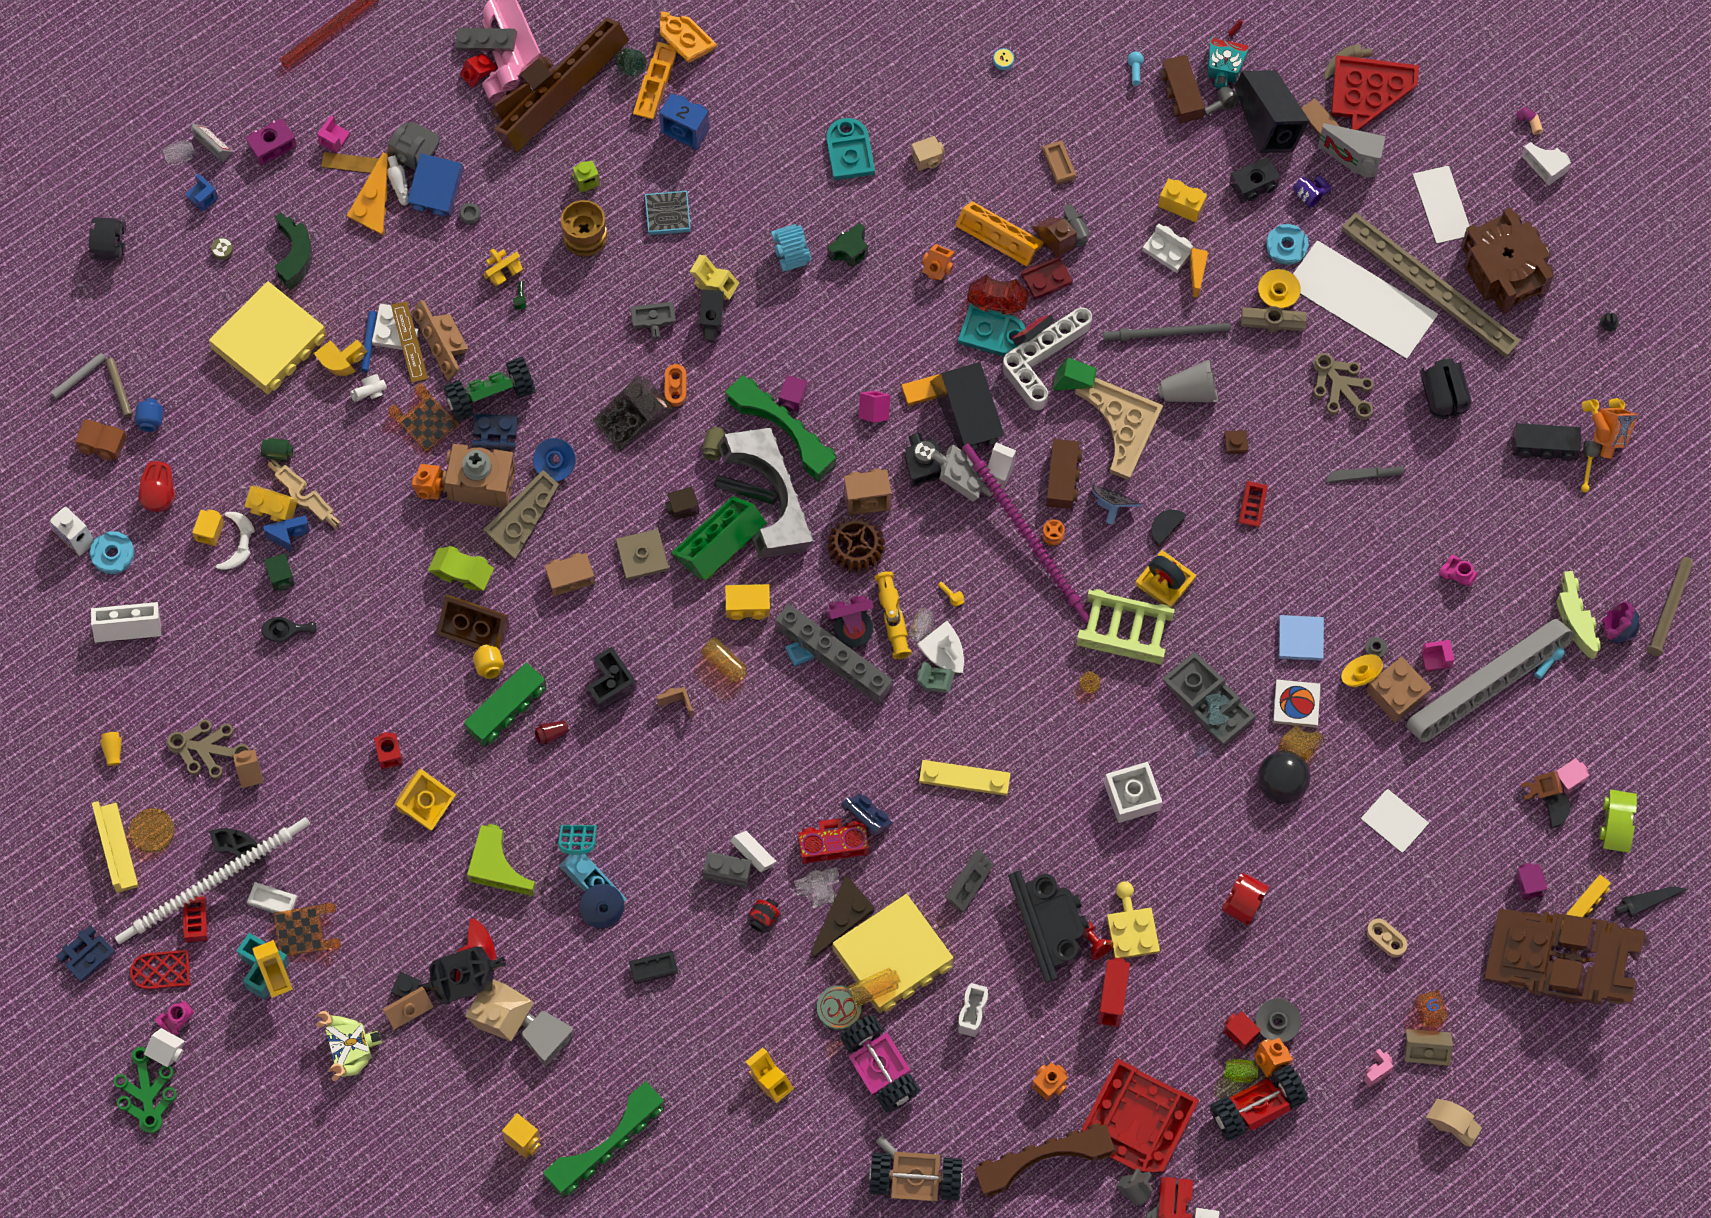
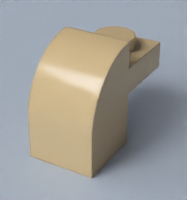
M1436 1099L1426 1116L1438 1130L1452 1133L1465 1146L1471 1147L1482 1129L1473 1120L1474 1115L1447 1100Z

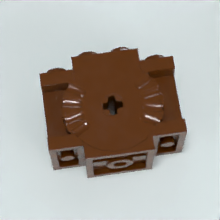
M1511 207L1504 210L1502 216L1478 227H1475L1473 224L1467 227L1461 243V248L1467 256L1464 264L1465 270L1484 301L1493 298L1503 315L1510 312L1512 306L1538 295L1540 298L1546 295L1554 277L1552 267L1547 264L1550 250L1539 238L1540 235L1537 228L1532 227L1529 221L1521 224L1520 216L1514 213Z

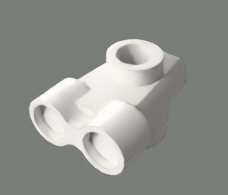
M378 374L362 379L363 386L350 391V395L354 402L362 400L367 396L374 399L382 396V391L387 389L384 380L380 381Z

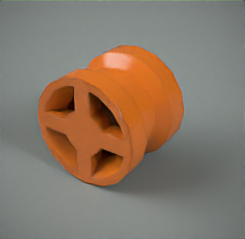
M1053 519L1045 523L1042 538L1046 544L1056 546L1063 541L1065 528L1062 522Z

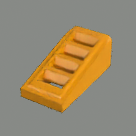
M1192 248L1190 253V269L1193 297L1198 298L1208 253L1205 250Z

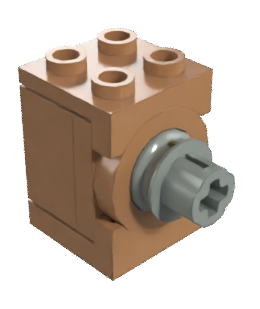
M453 444L452 451L447 452L446 463L448 464V471L444 470L442 477L444 492H447L448 500L505 508L510 501L516 471L513 452L494 449L492 453L484 448L469 449L467 445Z

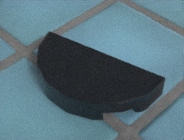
M1170 509L1157 515L1151 528L1154 543L1160 547L1186 518L1187 514L1180 510Z
M1564 792L1545 798L1551 829L1561 826L1570 813V801Z

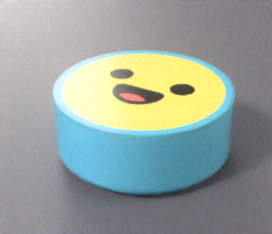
M999 49L994 53L993 64L999 70H1008L1014 64V55L1008 49Z

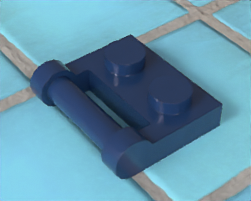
M862 794L852 798L848 797L841 804V808L853 814L869 829V833L873 836L888 830L893 824L884 811L876 808L872 801Z

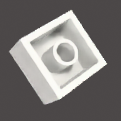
M1148 762L1105 775L1104 784L1118 823L1161 810L1162 799Z

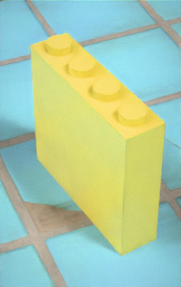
M267 281L209 339L213 351L266 394H269L272 390L275 391L279 388L282 380L287 375L290 376L296 370V366L301 361H305L316 346H320L324 342L327 335L325 327Z
M907 894L834 941L832 945L835 954L878 1013L890 1011L897 1005V1001L902 998L906 1000L915 993L914 990L918 987L929 985L934 980V976L939 973L941 975L947 973L952 968L951 965L954 959Z

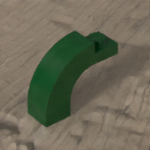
M281 212L275 216L276 224L292 243V249L288 256L276 264L274 268L276 276L290 290L301 282L308 273L313 253L309 234L303 223L300 222L296 225L290 217L286 218Z

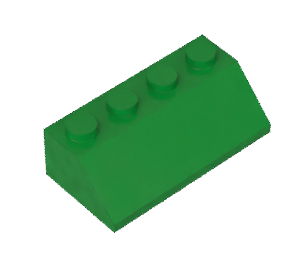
M732 496L676 547L671 554L695 577L706 580L711 578L721 565L727 563L734 553L744 548L746 542L755 536L767 522L754 504Z

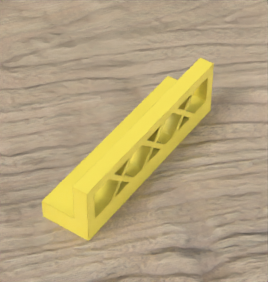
M99 801L93 802L95 818L112 884L116 892L119 893L139 887L117 803L101 807Z

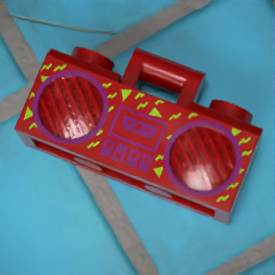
M841 818L819 821L820 830L809 827L803 829L802 832H798L802 864L865 856L869 853L865 825L860 824L858 821L849 822L846 826L842 827ZM838 828V829H835V830L825 831V829Z

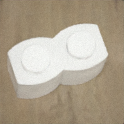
M973 983L968 986L965 992L964 1007L959 1015V1033L972 1037L978 1034L981 1027L982 1013L987 1004V987Z

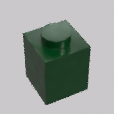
M286 554L264 560L274 591L287 590L292 585H295Z

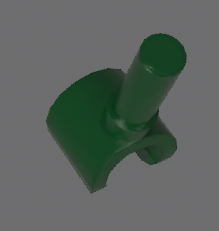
M523 281L518 283L519 297L513 298L515 310L526 308Z

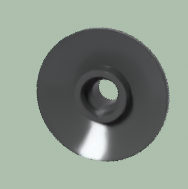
M1271 999L1263 1003L1256 1014V1025L1261 1029L1260 1034L1265 1039L1274 1040L1280 1038L1282 1043L1292 1040L1298 1034L1301 1027V1016L1298 1009L1291 1002L1284 999ZM1279 1020L1281 1021L1282 1025L1275 1026L1273 1021Z

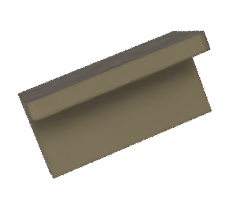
M1406 1029L1405 1062L1450 1066L1453 1050L1450 1032Z

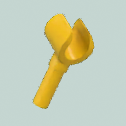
M943 582L938 584L947 594L953 606L964 603V596L961 591L953 594Z

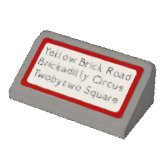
M192 125L194 137L220 161H225L233 154V151L206 126Z

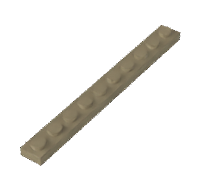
M1355 212L1342 226L1341 230L1505 358L1520 344L1521 340L1358 213Z

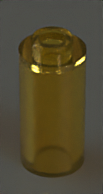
M716 637L710 639L702 648L701 654L732 683L742 681L747 675V666Z
M887 968L849 985L848 990L854 1004L858 1007L898 989V983L901 980L896 970L892 971L890 968Z

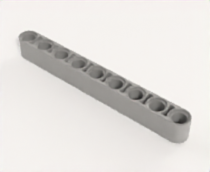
M1558 619L1550 621L1413 715L1407 722V729L1421 742L1431 740L1553 656L1557 650V645L1560 648H1565L1574 638L1573 631Z

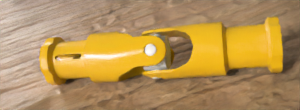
M887 571L881 572L874 576V579L878 582L880 592L878 596L880 604L886 611V613L884 612V622L888 639L892 642L894 650L892 656L894 659H904L912 655V651L908 648L906 640L908 634L903 613L899 608L898 591L894 588V574ZM900 619V623L898 625L889 626L888 622L896 623Z

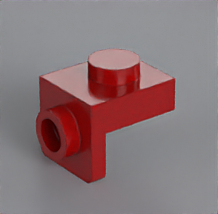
M483 53L467 59L460 72V76L473 88L477 86L480 78L495 72L497 67Z

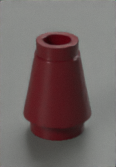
M563 720L539 724L538 727L534 728V733L540 745H548L569 733L566 721Z

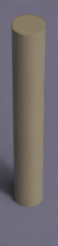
M109 358L106 360V364L125 418L131 417L133 414L114 358Z

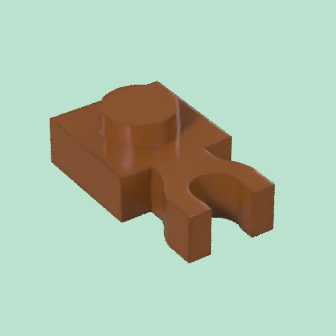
M1558 771L1534 777L1535 783H1521L1522 788L1530 787L1531 789L1529 795H1524L1525 800L1533 799L1537 795H1539L1540 799L1563 793Z

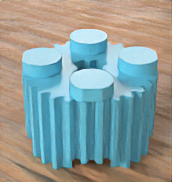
M796 224L771 232L773 242L777 243L774 246L777 258H782L779 260L782 271L808 265V261H811L809 248H807L801 225L796 226Z

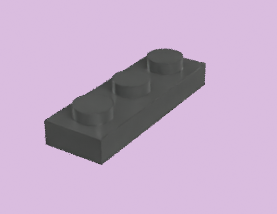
M458 28L455 48L464 51H514L517 31L509 28Z

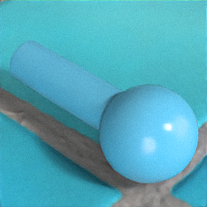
M1135 51L1129 54L1127 62L1132 67V84L1138 86L1140 85V66L1144 62V57L1140 52Z
M1557 645V650L1553 656L1539 666L1534 676L1542 679L1553 662L1563 658L1564 648H1560Z

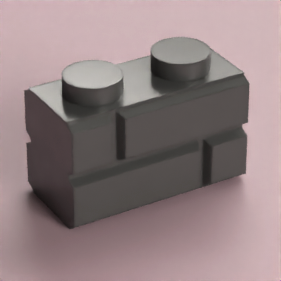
M707 852L703 868V880L747 888L752 869V860H739L737 857Z

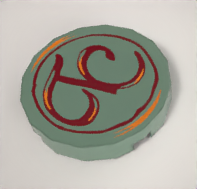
M835 985L827 988L817 1001V1015L820 1022L827 1028L844 1031L851 1024H855L861 1015V1001L858 994L846 986Z

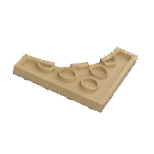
M1095 378L1094 388L1076 389L1075 394L1095 406L1106 419L1113 435L1115 449L1110 473L1130 481L1163 409V405Z

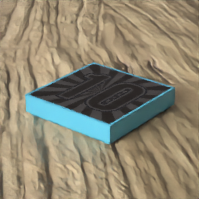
M687 191L645 194L648 235L691 232Z

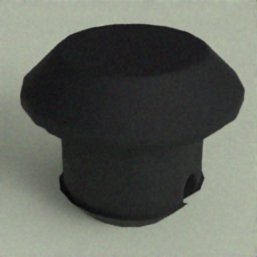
M1615 313L1604 314L1600 319L1601 327L1607 331L1615 330L1619 325L1617 315Z

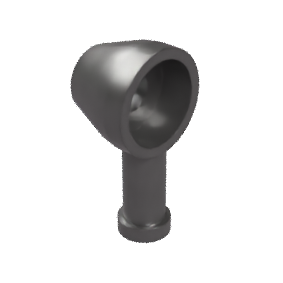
M1226 86L1222 87L1217 92L1219 101L1207 107L1205 106L1204 115L1208 117L1221 108L1224 110L1234 108L1239 103L1236 91Z

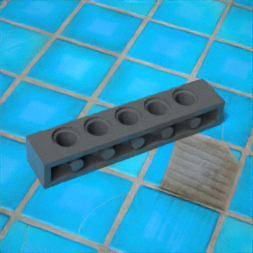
M788 604L775 619V629L792 642H797L804 650H808L814 655L815 659L878 705L881 704L893 689V679L792 605Z

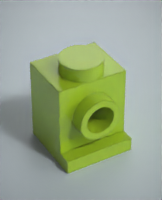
M592 160L581 162L576 167H573L572 176L580 193L600 186L599 174ZM592 179V181L583 184L584 181Z

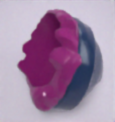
M1622 602L1612 610L1607 611L1606 618H1602L1604 635L1612 643L1618 644L1631 641L1637 637L1640 627L1639 614L1632 604Z

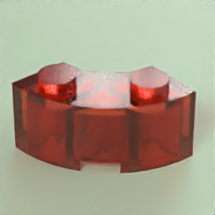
M984 275L970 283L966 300L986 312L993 310L1000 311L1002 314H1012L1026 309L1029 292L1016 279L998 281L988 275Z

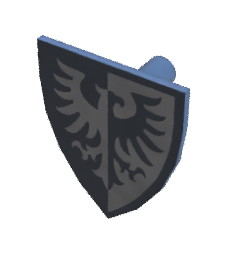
M1092 486V492L1099 498L1097 504L1109 511L1105 521L1108 524H1114L1119 507L1142 506L1139 502L1106 488Z

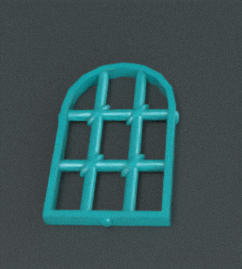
M561 825L558 841L559 850L571 855H582L591 852L596 845L597 825ZM563 830H570V834H563ZM574 830H583L582 834H575ZM586 830H594V833L587 834ZM562 837H568L569 842H561ZM573 837H581L582 840L581 842H573ZM585 837H593V841L585 842ZM572 846L581 847L580 850H572Z

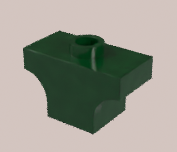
M859 222L848 232L839 234L836 241L827 247L829 259L832 262L844 260L853 267L868 256V245L863 241L865 238V227Z

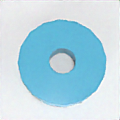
M1281 224L1271 230L1266 241V249L1269 256L1277 263L1284 265L1300 262L1306 256L1309 246L1306 234L1298 226L1291 224ZM1288 240L1292 242L1293 246L1285 248L1282 242Z
M109 531L94 540L91 545L90 556L93 565L99 571L106 574H117L123 572L131 565L135 551L132 542L126 535L120 532ZM111 548L118 550L117 555L114 557L106 555L107 551Z

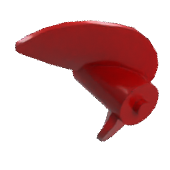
M471 918L469 920L467 945L458 949L457 952L474 946H482L489 958L495 960V947L487 929L478 920ZM458 969L456 970L454 976L456 981H459L461 977V973Z

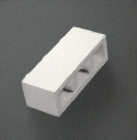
M158 602L91 608V624L95 642L161 636Z

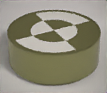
M218 238L212 243L211 250L216 259L226 260L232 256L233 246L230 240Z

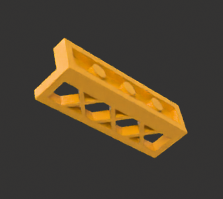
M973 201L963 207L955 224L956 227L1025 266L1030 265L1035 252L1044 243L1042 240Z

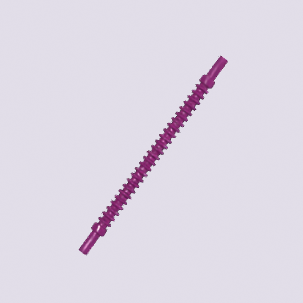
M969 443L964 445L962 449L973 463L975 472L980 473L979 477H983L982 482L987 483V488L990 487L989 492L994 493L993 497H997V503H1001V508L1004 507V513L1007 512V517L1012 518L1011 523H1015L1014 527L1019 528L1018 533H1022L1021 537L1026 538L1025 543L1030 544L1028 547L1033 548L1032 553L1037 554L1036 558H1040L1039 563H1043V568H1047L1046 573H1050V578H1054L1053 583H1057V588H1061L1060 593L1065 594V599L1068 598L1067 603L1069 606L1074 607L1084 623L1088 624L1090 615L1082 605L1080 596L1078 594L1075 595V590L1071 589L1072 585H1068V580L1064 579L1065 575L1060 574L1061 569L1058 570V565L1053 564L1054 559H1050L1051 555L1046 554L1047 549H1043V544H1039L1040 539L1035 538L1036 534H1032L1033 530L1028 528L1029 524H1025L1026 520L1021 519L1022 514L1017 513L1019 510L1014 509L1015 504L1010 503L1011 499H1007L1008 494H1004L1005 490L1000 489L1001 484H997V479H993L994 474L989 473L990 469L986 468L987 464L985 461L980 460Z

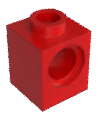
M384 732L379 734L378 737H374L381 769L403 765L396 733ZM386 746L394 747L390 752L382 751Z
M1242 1011L1237 1015L1233 1013L1224 1022L1226 1024L1224 1033L1242 1051L1259 1036L1261 1031Z

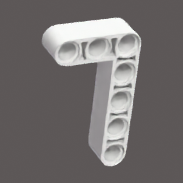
M1087 308L1076 309L1043 330L1029 342L1021 344L1005 355L1003 373L1030 408L1034 410L1043 409L1047 404L1048 397L1047 388L1031 368L1090 330L1092 314ZM1078 319H1085L1087 322L1081 323V322H1079V321H1077V320H1078ZM1061 330H1068L1069 333L1063 334V333H1061L1060 331H1061ZM1043 341H1050L1052 344L1046 345ZM1033 352L1035 355L1028 356L1025 353ZM1009 363H1016L1017 366H1016V367H1010L1008 364H1009ZM1021 379H1028L1030 382H1029V383H1023V382H1021L1020 380H1021ZM1034 395H1040V396H1042L1043 398H1042V399H1035L1033 396H1034Z

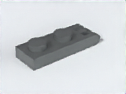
M980 849L976 850L945 898L958 911L964 912L994 863L988 860V857L983 855Z

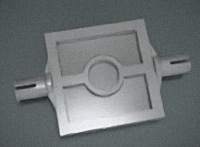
M952 445L948 448L946 456L937 450L931 454V458L941 465L939 479L973 502L979 498L980 491L988 497L992 496L993 492H989L990 487L987 488L986 484L982 482L983 477L980 478V473L975 472L973 463L964 451Z

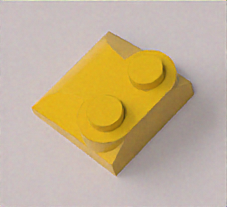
M420 768L401 791L394 806L400 813L408 815L432 831L456 794Z

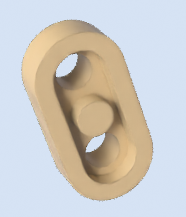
M1374 919L1369 923L1367 927L1368 938L1391 957H1400L1405 953L1407 940L1395 928L1383 919ZM1379 929L1382 934L1377 935L1374 933V930ZM1397 944L1399 949L1394 950L1391 945Z

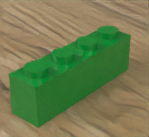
M526 662L464 722L465 730L483 747L488 743H493L498 738V733L503 728L507 729L515 720L514 718L519 713H524L535 697L539 698L546 691L545 679Z

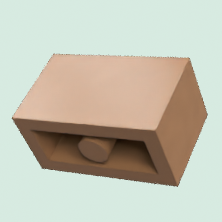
M576 553L568 559L552 560L545 565L553 597L595 584L594 574L587 553Z

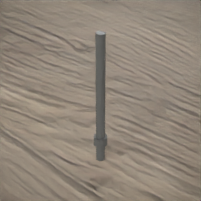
M1230 323L1138 330L1122 328L1119 331L1103 332V341L1118 339L1120 341H1129L1132 338L1231 331Z

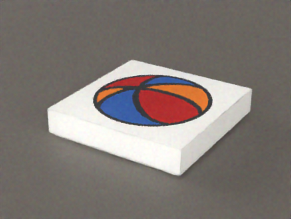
M1276 680L1273 723L1317 728L1320 684Z

